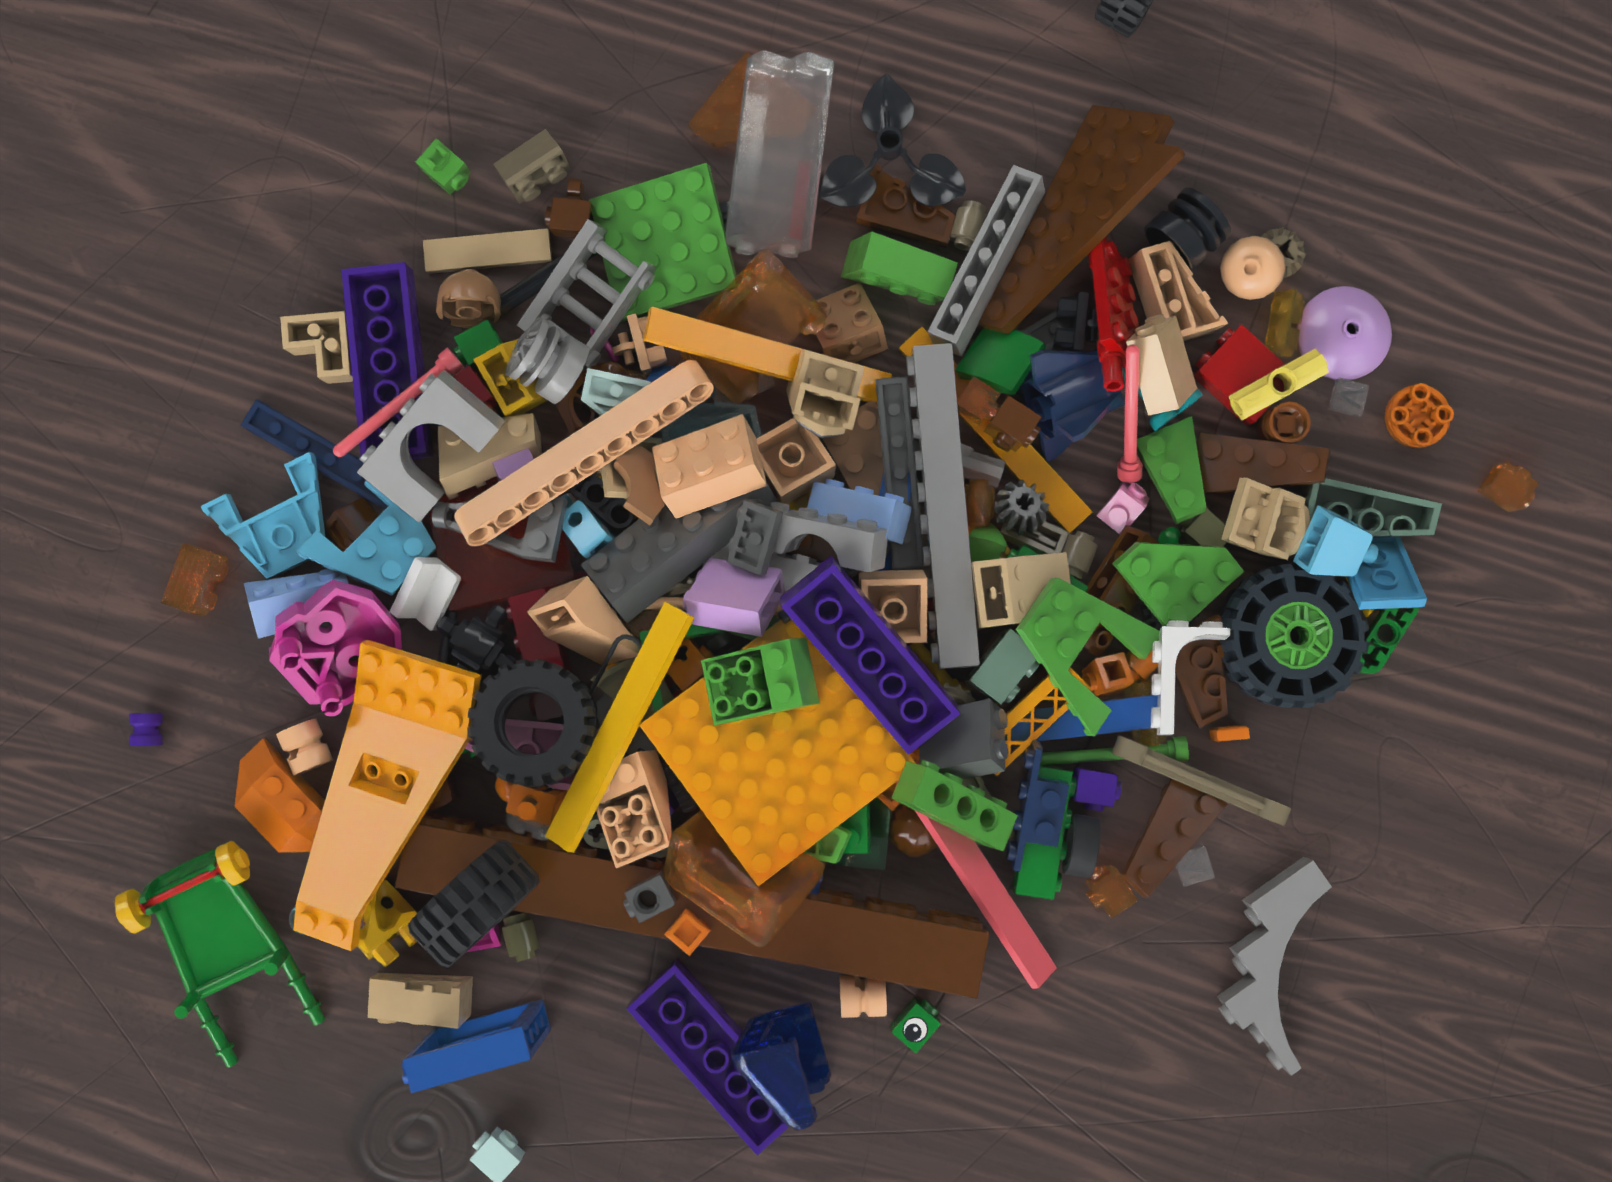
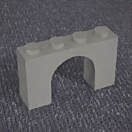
M445 370L437 377L432 373L419 387L423 394L417 401L412 397L399 411L403 418L397 425L391 421L379 435L383 442L378 448L371 445L359 459L364 464L357 473L418 523L437 503L445 491L413 462L408 448V440L412 429L426 423L443 425L480 453L506 422Z

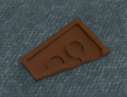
M876 163L874 169L870 172V175L877 184L876 191L870 200L860 205L856 223L946 248L956 215L943 206L930 207L922 205L913 197L910 188L906 186V182L898 177L893 178L882 170L883 167Z
M1216 614L1202 622H1222L1221 616ZM1202 622L1192 627H1200V625H1202ZM1200 639L1192 641L1181 648L1176 658L1175 679L1193 722L1198 728L1228 715L1226 679L1223 676L1222 667L1224 652L1220 640Z

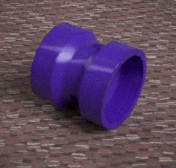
M163 713L129 714V723L134 727L133 733L129 736V746L163 745V735L160 733V729H158V726L163 723Z

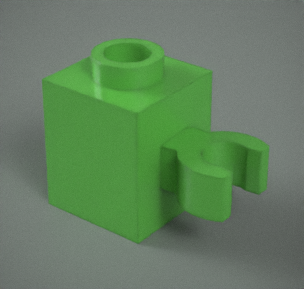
M435 139L416 160L419 168L450 195L455 190L462 189L469 179L468 175L471 171L467 165L438 139Z

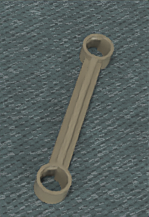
M1118 736L1111 754L1143 766L1285 827L1291 812V808L1243 789L1125 737Z

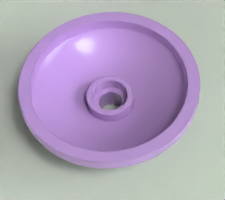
M1348 286L1330 288L1312 298L1302 310L1296 327V340L1301 355L1316 348L1327 362L1329 373L1324 375V377L1340 381L1354 380L1376 369L1386 357L1392 338L1390 319L1382 304L1368 292ZM1348 324L1354 326V334H1350L1347 331Z

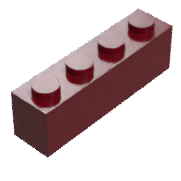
M542 588L508 597L507 616L510 623H514L517 636H514V645L517 653L522 655V659H527L528 661H535V659L546 660L549 663H556L573 673L567 647L547 638L527 612L551 588ZM531 693L532 698H529V707L532 715L537 716L538 722L563 716L561 707L552 697L543 693Z

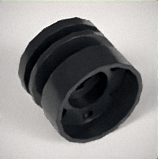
M1184 188L1177 196V199H1173L1169 203L1168 211H1161L1144 228L1145 236L1151 246L1170 241L1192 272L1208 258L1207 251L1214 252L1220 246V243H1223L1231 235V227L1222 211L1207 196L1193 188Z

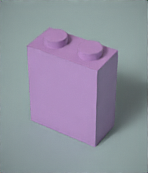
M709 557L703 569L698 571L696 581L691 589L686 591L683 598V608L688 614L695 617L692 622L693 625L762 637L780 604V597L785 593L782 569L768 567L767 574L760 576L730 564L727 560Z

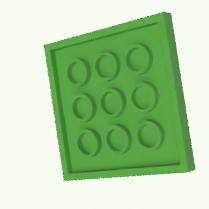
M707 163L589 199L593 205L592 215L594 222L607 230L604 235V242L637 267L643 261L657 267L653 273L655 278L650 287L640 292L620 322L628 321L627 316L635 313L638 318L648 315L651 307L666 310L739 288L710 165ZM603 257L609 285L621 294L631 280V277Z

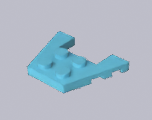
M308 452L284 464L297 492L296 496L244 522L231 494H224L201 506L202 511L207 516H211L219 525L218 528L240 547L239 550L266 579H273L309 561L310 559L307 560L300 557L296 551L316 530L325 536L317 464L314 453Z
M366 480L364 485L388 506L344 552L338 549L318 530L296 552L304 559L322 564L323 567L333 571L336 570L352 577L358 582L392 596L402 586L414 558L429 557L436 550V545L421 521L418 523Z

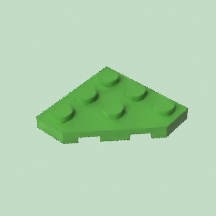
M1135 542L1112 563L1162 626H1166L1168 621L1190 622L1244 572L1229 551L1221 546Z

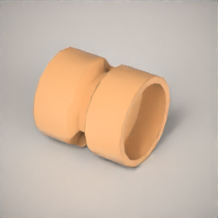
M317 719L302 722L276 734L282 750L290 754L287 762L293 776L310 771L333 760L327 743L320 742L323 733Z
M840 975L841 1018L859 1017L862 1012H865L868 1017L886 1016V981L870 978L860 979L859 976Z

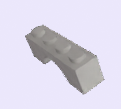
M770 503V507L783 512L773 549L774 553L784 554L797 550L802 540L808 534H814L825 539L833 547L841 567L869 573L885 567L888 537L887 539L885 538L887 529L877 527L876 521L859 519L857 522L847 521V516L842 514H828L826 517L818 515V510L799 508L796 511L789 509V504Z

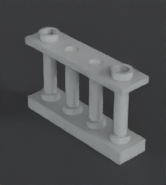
M589 219L517 324L518 327L526 331L536 319L541 317L549 322V328L556 326L560 329L558 339L560 343L569 334L552 322L550 315L556 306L562 305L595 330L586 344L589 347V354L582 371L598 363L601 358L599 352L640 292L650 287L655 278L653 273L657 269L656 266L646 261H643L637 267L605 243L604 235L607 230ZM592 253H599L631 277V280L621 294L587 269V264L585 263ZM574 280H582L614 304L603 320L569 295L568 289Z

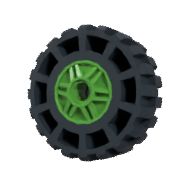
M1283 564L1264 568L1241 580L1240 586L1237 589L1231 590L1225 599L1228 602L1225 608H1220L1218 613L1221 616L1223 628H1230V636L1225 640H1220L1224 652L1222 663H1225L1228 669L1225 673L1232 682H1237L1243 693L1257 698L1259 702L1287 708L1313 707L1316 703H1326L1334 699L1336 692L1345 691L1352 684L1350 680L1352 674H1359L1364 665L1360 662L1362 653L1368 652L1369 642L1364 641V631H1369L1368 621L1362 620L1361 610H1359L1356 600L1352 599L1349 594L1351 588L1344 581L1337 582L1334 579L1335 576L1309 574L1299 565ZM1290 632H1292V634H1293V639H1292V641H1291V638H1290Z

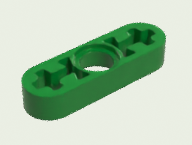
M1419 607L1407 608V612H1400L1395 618L1396 621L1388 619L1386 616H1395L1399 608L1381 609L1370 625L1369 631H1366L1364 641L1369 643L1371 641L1375 646L1382 647L1384 650H1375L1371 656L1374 664L1363 666L1360 673L1374 674L1383 668L1417 615ZM1382 624L1389 625L1393 631V636L1388 642H1382L1378 638L1377 630ZM1369 645L1368 652L1362 653V655L1370 654L1375 646ZM1361 656L1360 662L1364 664L1365 660Z

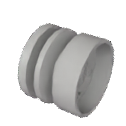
M539 317L517 341L506 368V375L513 380L520 377L519 383L525 387L538 377L535 392L556 404L566 396L579 377L586 363L589 347L570 335L563 338L557 344L560 329L556 326L549 328V322Z

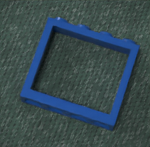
M543 999L466 1020L458 1029L447 1027L433 1029L402 1060L403 1064L401 1065L404 1072L402 1080L404 1084H409L411 1093L531 1060L551 1031Z

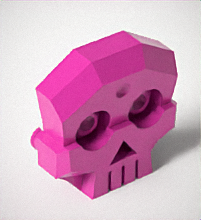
M333 579L321 586L305 603L295 602L275 616V637L272 646L269 647V661L310 705L321 704L322 712L325 711L324 714L326 716H336L342 711L343 706H347L354 701L358 660L351 661L349 659L352 656H359L360 643L365 640H371L402 650L401 630L397 620L371 590ZM323 622L331 623L326 628L320 627Z

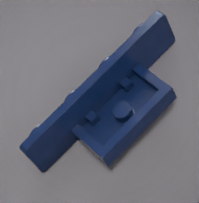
M1036 740L1032 741L1031 749L1025 750L1023 767L1027 768L1025 780L1021 779L1018 787V799L1022 800L1020 811H1014L1018 815L1013 829L1016 830L1014 841L1009 840L1006 858L1011 860L1013 871L1018 872L1021 870L1026 842L1058 847L1069 790L1068 781L1038 777L1043 748L1040 741Z

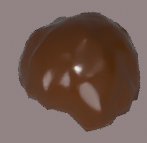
M900 803L892 812L891 820L889 821L888 837L891 843L895 845L899 852L905 853L909 857L918 858L932 852L938 846L915 810Z

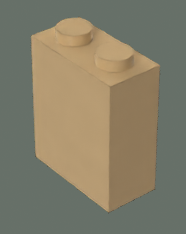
M1164 314L1155 315L1147 318L1145 324L1136 328V333L1126 341L1127 346L1134 344L1140 350L1139 386L1148 415L1180 409L1197 389L1177 317L1165 318Z

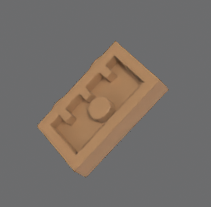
M861 283L854 284L803 306L804 312L821 345L823 355L855 363L888 349L883 325Z

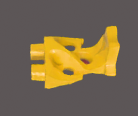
M387 880L382 882L362 915L361 921L365 925L360 929L358 947L369 960L374 957L384 967H387L399 957V953L390 944L399 935L409 947L417 943L415 938L409 933L408 923L417 915V912ZM382 898H391L394 903L393 907L385 909L381 905Z

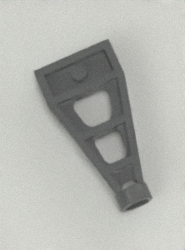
M556 497L531 513L528 517L525 535L522 539H515L502 532L486 544L523 559L555 563L568 501L564 497ZM437 502L432 511L433 525L440 528H449L462 534L456 520H454V515L467 502L456 504Z

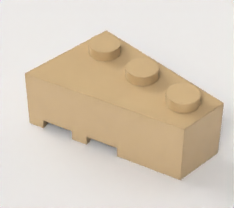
M533 413L501 417L506 422L480 453L449 428L438 426L439 477L449 500L458 497V492L475 485L479 488L486 485V480L496 477L492 463L527 448H529L534 459L542 454L541 433Z
M376 973L369 981L368 1018L378 1019L377 1022L384 1024L396 1023L398 1021L413 1025H431L458 1029L471 1016L473 976Z

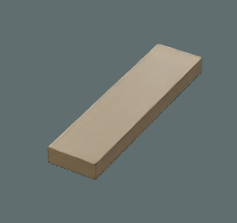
M548 228L423 240L425 271L428 274L552 261L550 231Z

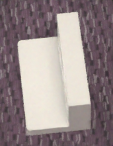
M415 557L389 612L396 618H416L430 631L437 630L436 626L444 616L461 581V577L436 557Z

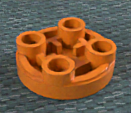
M1423 383L1411 385L1396 392L1389 400L1385 409V424L1389 434L1395 441L1409 448H1423L1438 442L1446 434L1450 421L1454 417V411L1449 406L1446 398L1435 388Z

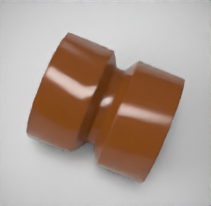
M1289 401L1281 403L1265 412L1258 421L1257 431L1260 439L1263 441L1294 444L1307 435L1310 430L1311 420L1305 407Z

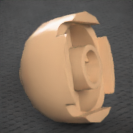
M1259 236L1241 238L1231 244L1224 253L1220 265L1221 279L1227 290L1238 298L1247 300L1264 298L1275 291L1282 282L1286 269L1284 255L1278 246L1268 238Z

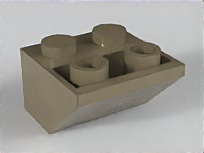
M546 129L493 164L519 204L524 200L529 202L535 199L541 193V189L548 184H556L562 181L571 169L562 149Z

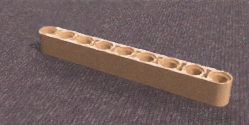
M687 360L461 506L456 511L454 518L467 543L470 546H480L487 543L708 399L713 393L714 386L696 360Z

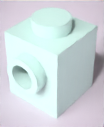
M497 1126L491 1134L485 1131L472 1145L476 1151L470 1158V1161L493 1182H502L520 1163L525 1151L517 1145L518 1141L512 1133L507 1130L502 1131Z

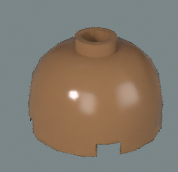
M465 269L450 275L440 285L436 300V313L442 320L443 315L450 318L451 325L456 327L472 328L487 319L492 320L493 318L495 323L501 315L500 294L495 283L476 270Z

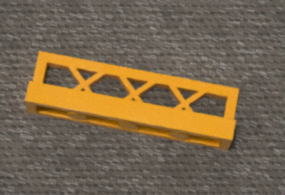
M1070 667L1068 671L1090 689L1088 684ZM1049 673L1006 713L1008 725L1005 728V735L1007 734L1005 742L1008 747V757L1005 758V768L1026 750L1033 740H1036L1069 709L1066 705L1067 701L1057 709L1058 700L1066 699L1064 696H1058V688H1055L1049 680ZM1054 689V696H1047ZM1042 700H1054V713L1048 719L1034 718V707ZM1031 711V718H1024ZM1018 722H1031L1030 736L1025 741L1011 740V729ZM1034 722L1043 723L1034 731ZM1011 745H1019V746L1011 753Z

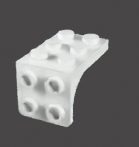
M1168 621V624L1160 629L1159 641H1154L1152 646V662L1158 663V674L1152 676L1151 693L1152 695H1158L1157 707L1151 708V728H1157V735L1174 734L1175 664L1179 651L1183 646L1195 640L1227 639L1230 636V628H1223V622H1202L1200 627H1189V621Z

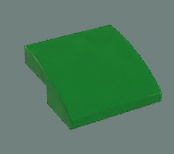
M983 328L955 369V372L960 379L985 383L989 391L1015 395L1032 369L1030 355L1044 350L1046 346L1040 340L1014 329L1009 334H1004Z

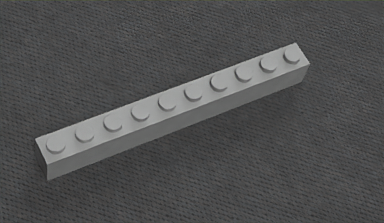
M952 343L913 346L911 356H906L907 375H913L914 387L909 388L910 407H916L917 419H912L913 439H919L920 450L914 451L915 469L921 470L922 483H917L918 502H924L925 514L920 515L921 534H927L928 545L927 547H922L923 565L929 566L930 579H927V598H932L933 611H928L929 631L935 630L936 643L930 644L931 661L938 664V670L977 667L980 665Z

